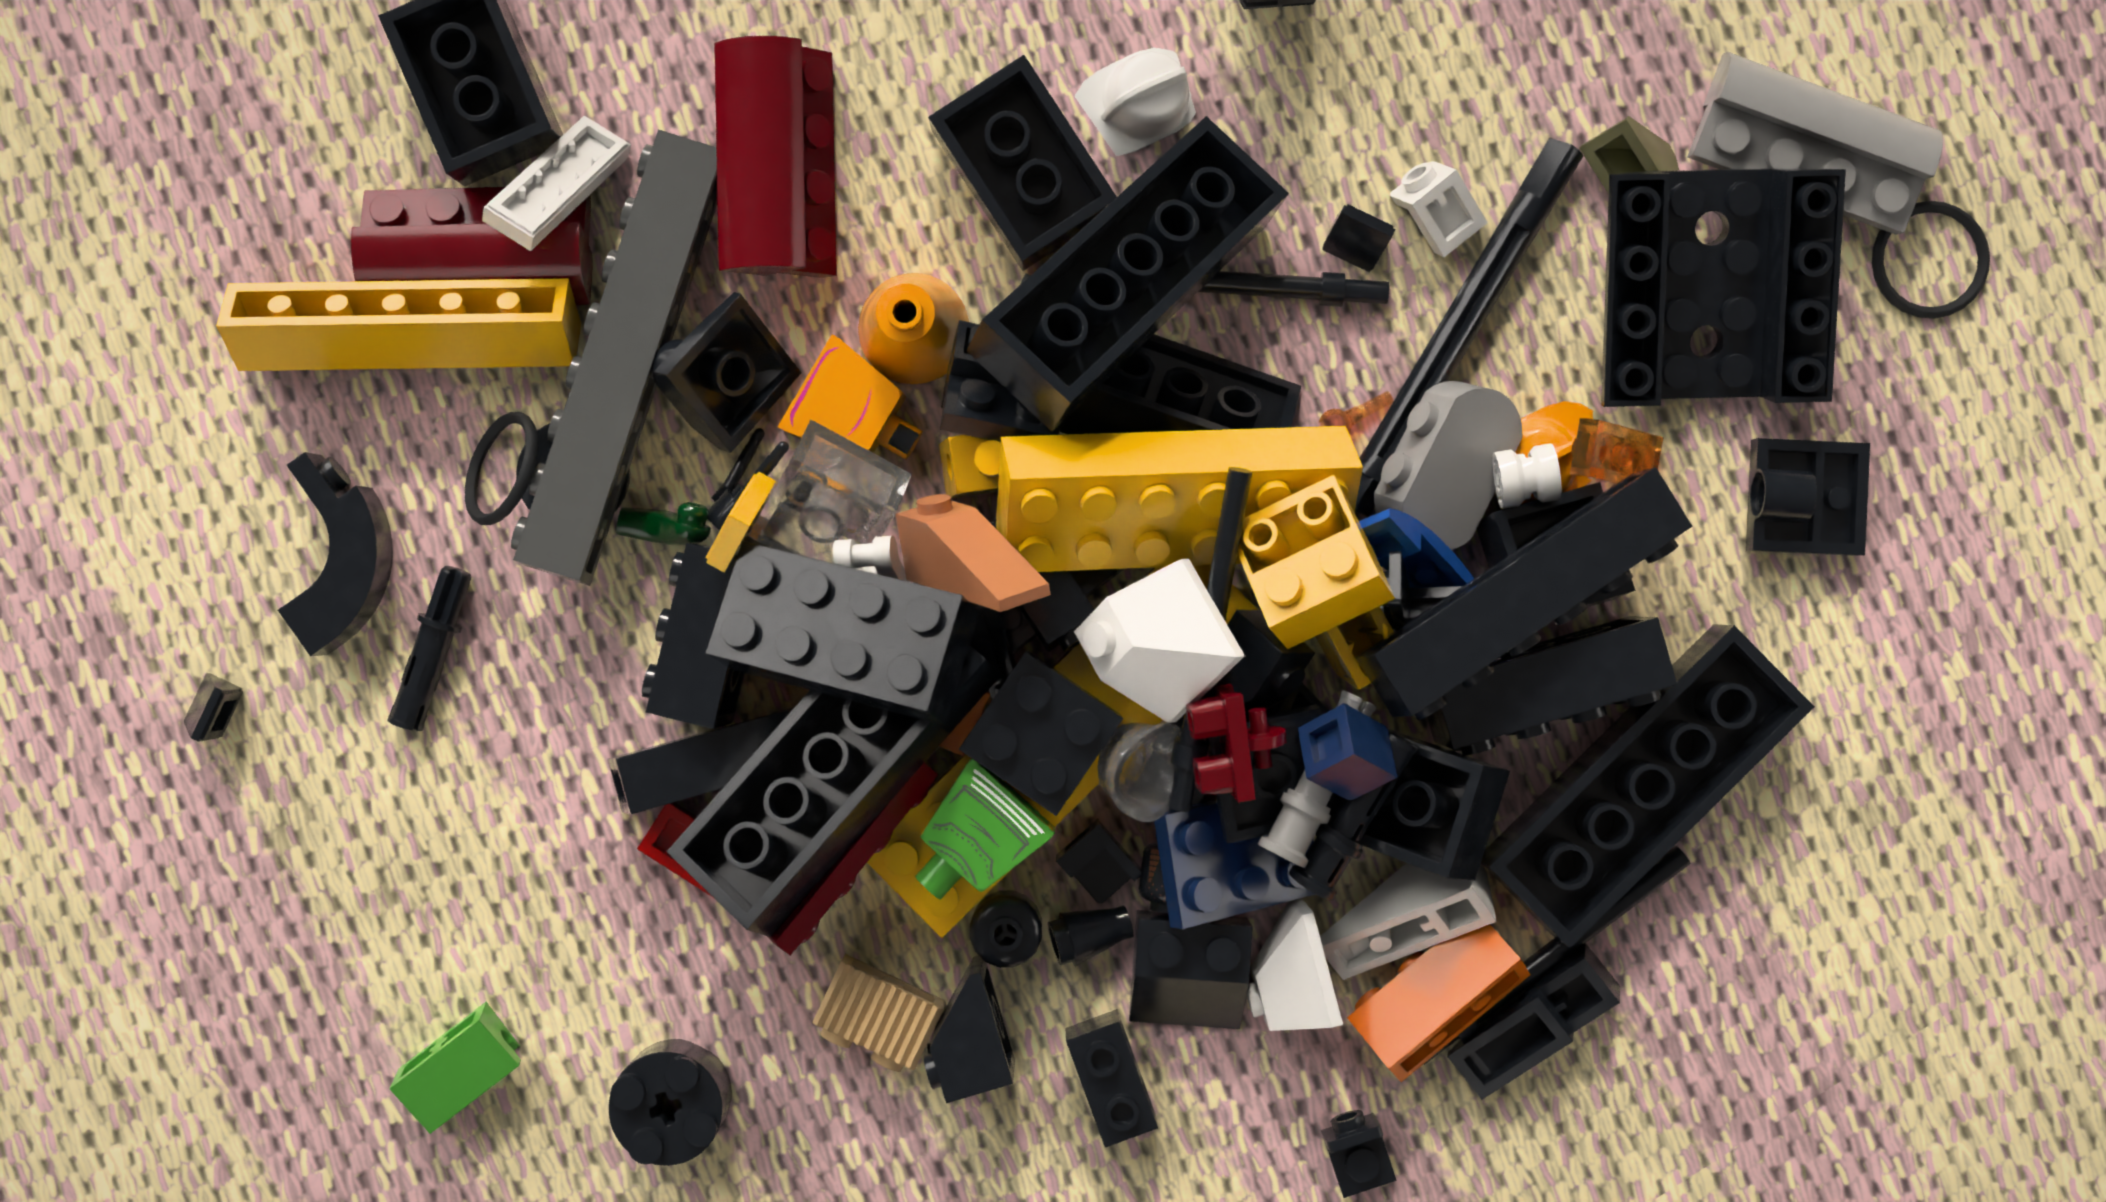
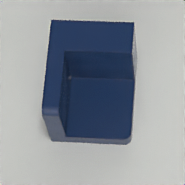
M1343 703L1298 728L1306 778L1347 800H1354L1397 778L1388 729L1385 725L1353 707Z

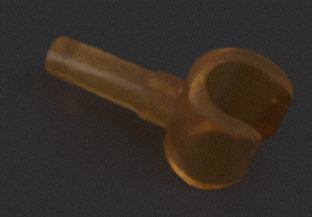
M1386 391L1346 411L1341 409L1327 410L1322 414L1319 423L1331 415H1340L1345 419L1346 428L1350 434L1353 425L1391 405L1393 398Z

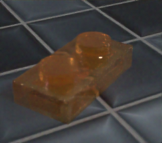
M1580 418L1577 436L1572 444L1570 474L1615 485L1630 474L1654 467L1658 469L1664 437L1598 419Z

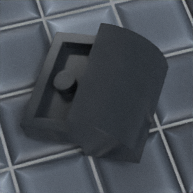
M959 320L943 391L940 430L1001 442V437L1059 435L1060 425L1053 431L1048 429L967 352L980 324Z

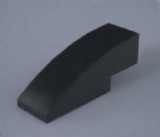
M1585 943L1478 1025L1481 1030L1464 1043L1460 1040L1448 1051L1447 1057L1481 1100H1483L1572 1043L1575 1031L1619 1004L1620 985Z

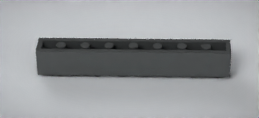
M659 129L653 146L646 144L640 155L637 175L642 179L636 197H628L623 206L619 226L620 229L624 230L620 245L617 251L611 249L605 259L602 270V282H605L606 286L600 304L593 302L586 315L584 334L588 336L582 357L576 355L570 363L566 376V388L571 390L564 410L557 409L551 419L547 438L548 441L553 443L546 464L540 462L534 470L529 493L535 497L528 517L522 516L518 520L511 540V548L516 550L514 561L524 566L588 586L591 585L657 387L652 374L655 355L665 343L673 339L717 207L716 147Z

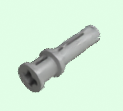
M1342 690L1341 698L1336 706L1338 707L1345 703L1369 717L1377 708L1370 702H1364L1362 698ZM1304 770L1295 790L1288 788L1286 793L1283 792L1280 798L1283 807L1269 835L1261 836L1258 845L1305 868L1309 861L1305 854L1320 824H1327L1331 817L1329 815L1331 809L1326 807L1333 792L1308 780Z

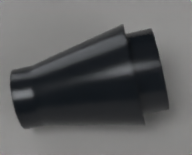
M1124 905L1110 909L1060 912L1059 919L1047 923L1052 947L1060 965L1072 962L1076 967L1119 942L1134 937L1131 919Z

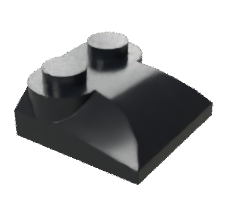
M736 292L709 314L684 340L675 339L665 343L656 353L652 365V374L656 385L688 424L715 447L729 453L739 445L802 373L744 297Z

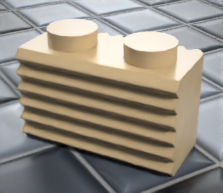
M845 954L812 1023L818 1027H823L820 1035L835 1045L850 1048L854 1042L858 1046H863L867 1050L873 1051L871 1059L889 1070L901 1072L903 1066L910 1070H915L944 1009L945 1000Z

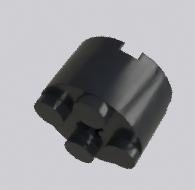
M668 1039L650 1045L630 1062L612 1085L609 1098V1120L616 1138L629 1152L632 1159L644 1165H677L697 1157L713 1141L728 1115L732 1099L729 1075L717 1056L690 1041ZM665 1093L670 1100L679 1098L682 1104L676 1111L671 1104L664 1105L661 1098Z

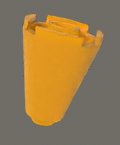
M921 273L901 274L881 283L865 301L858 324L860 344L871 365L887 378L905 384L931 382L942 378L947 373L959 320L969 322L968 314L958 294L942 280ZM916 313L912 321L908 323L900 322L905 315Z

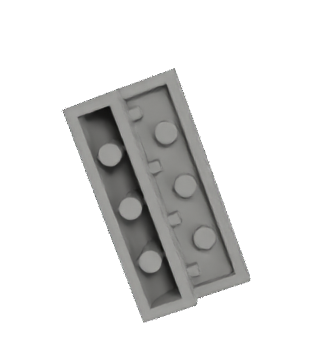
M1725 52L1721 56L1703 107L1706 110L1687 158L1717 169H1846L1843 215L1897 235L1905 232L1925 179L1935 176L1943 148V135L1936 128L1731 52Z

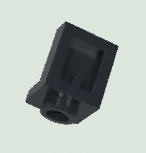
M1361 1110L1348 1111L1332 1118L1330 1121L1332 1127L1321 1130L1343 1198L1397 1181L1382 1138L1383 1132L1380 1123L1374 1113L1364 1116Z

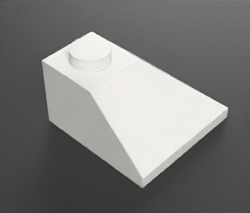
M1189 558L1180 559L1106 597L1074 631L1101 681L1167 723L1177 722L1186 713L1187 704L1200 700L1245 656Z
M1302 898L1289 901L1250 967L1254 982L1248 985L1247 999L1252 1016L1254 1018L1263 1015L1270 1031L1341 1026L1343 1022L1314 912Z

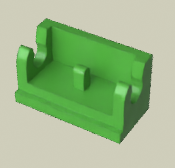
M485 1002L398 1069L389 1089L428 1133L431 1134L520 1065L521 1059L515 1050L520 1045L489 1004Z

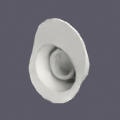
M1161 48L1138 51L1098 70L1083 81L1074 96L1116 156L1136 152L1178 132L1191 122L1196 113L1184 66L1181 67L1177 53Z

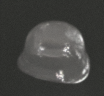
M1140 722L1122 724L1114 731L1099 753L1097 763L1099 783L1103 791L1112 798L1117 808L1130 818L1142 822H1152L1162 817L1170 808L1168 804L1175 766L1170 760L1174 738L1181 736V730L1177 725L1167 722L1156 725Z

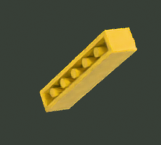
M569 278L228 283L216 327L238 371L570 366L572 359L577 355L581 321Z

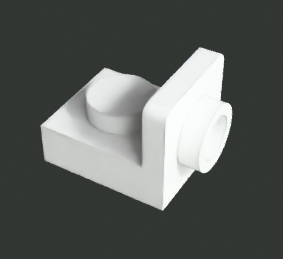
M1434 161L1422 163L1409 170L1403 176L1402 184L1390 193L1396 205L1408 209L1433 252L1442 257L1447 256L1488 223L1458 171Z

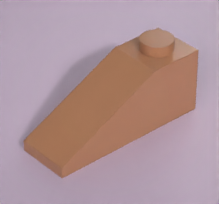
M936 494L918 499L916 501V508L896 513L906 580L963 595L972 603L999 612L1051 595L1049 583L975 507L951 501L950 495Z

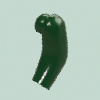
M692 502L681 504L678 507V513L656 509L622 507L617 520L616 534L667 545L701 543L709 537L711 530L706 525V521L709 518V510L704 505Z

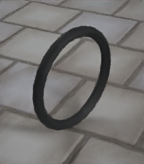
M1924 201L1915 204L1911 217L1927 212L1941 213L1952 217L1966 228L1976 245L1978 256L1977 270L1973 282L1966 292L1958 299L1946 305L1936 307L1920 306L1900 296L1891 286L1884 267V251L1892 233L1882 229L1878 232L1873 245L1871 264L1874 279L1880 292L1893 306L1904 313L1919 318L1934 319L1950 316L1964 309L1977 297L1989 273L1990 252L1988 241L1981 227L1971 215L1959 207L1945 202Z
M509 412L499 417L482 436L471 458L465 482V504L472 520L480 525H493L507 517L520 502L532 478L538 451V435L531 418L522 412ZM518 423L525 431V452L519 475L508 497L500 507L490 514H484L480 511L477 504V487L482 463L499 434L508 425Z

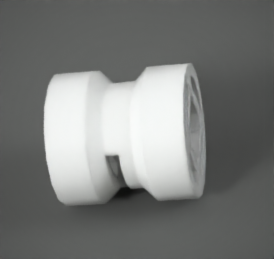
M1553 444L1533 446L1528 453V458L1525 457V454H1516L1511 449L1493 452L1494 484L1498 503L1502 509L1520 506L1524 500L1531 498V493L1542 503L1561 499L1560 467Z

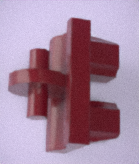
M1232 684L1214 686V697L1204 698L1186 705L1190 736L1194 740L1220 736L1222 754L1193 758L1196 787L1201 794L1230 793L1238 803L1256 800L1250 751H1253L1256 769L1271 768L1273 766L1271 749L1287 743L1285 728L1268 726L1266 708H1253L1248 710L1250 728L1247 729L1243 695L1234 692Z

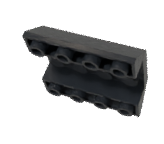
M1760 168L1645 171L1609 174L1601 406H1661V399L1762 397L1774 403L1832 402L1846 169ZM1713 211L1722 220V231L1716 240L1703 244L1696 236L1695 226L1703 214ZM1710 325L1717 334L1716 346L1707 355L1696 356L1690 347L1691 337L1698 328Z

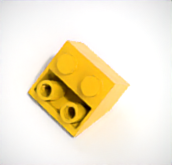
M1331 475L1244 518L1238 556L1269 629L1287 649L1395 599L1374 550L1335 475Z

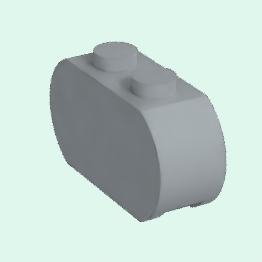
M1460 381L1442 382L1426 390L1421 401L1410 412L1407 420V429L1394 454L1387 459L1382 468L1381 480L1374 492L1376 512L1380 513L1391 508L1409 514L1432 530L1451 550L1469 542L1496 491L1492 467L1493 452L1510 449L1515 452L1522 440L1520 415L1512 401L1499 391Z

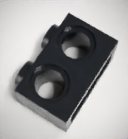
M1118 1009L1065 1028L1066 1043L1104 1147L1106 1148L1158 1129L1156 1113Z

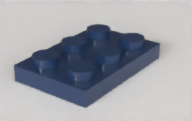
M1217 800L1192 805L1191 810L1188 812L1169 810L1153 814L1171 928L1185 929L1316 895L1297 883L1289 875L1288 872L1292 865L1296 864L1258 845L1261 836L1228 844L1223 838ZM1314 839L1312 840V842H1311V844H1310L1308 850H1309L1310 847L1312 846V844H1313V842H1314Z

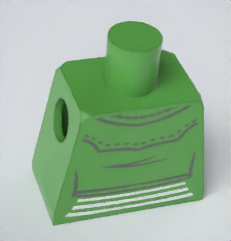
M970 758L921 835L922 840L936 854L915 877L938 899H942L962 876L978 891L982 892L1050 840L1055 834V826L1003 779Z

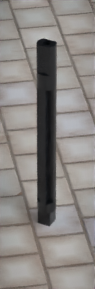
M1552 138L1548 139L1369 444L1363 450L1359 457L1363 470L1355 512L1369 517L1375 508L1374 492L1381 480L1382 468L1387 459L1394 454L1405 433L1410 412L1421 401L1426 390L1451 379L1512 274L1582 160V152L1572 144Z

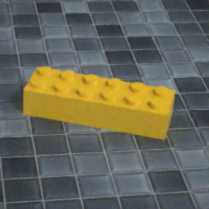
M1346 426L1001 437L996 529L1037 572L1166 567L1180 559L1188 558L1193 566L1211 565L1229 467H1239L1252 471L1245 518L1331 475H1335L1350 506L1355 512L1363 466ZM1237 555L1236 564H1242Z

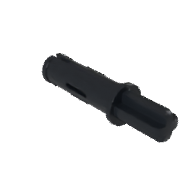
M444 566L440 570L426 614L418 613L417 620L421 622L411 655L408 658L396 700L387 719L389 723L407 730L414 729L416 731H423L427 713L434 692L437 689L454 633H461L462 626L456 622L471 581V574L465 570Z

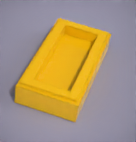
M761 472L754 473L727 516L705 558L708 559L707 564L725 573L776 483L774 479Z

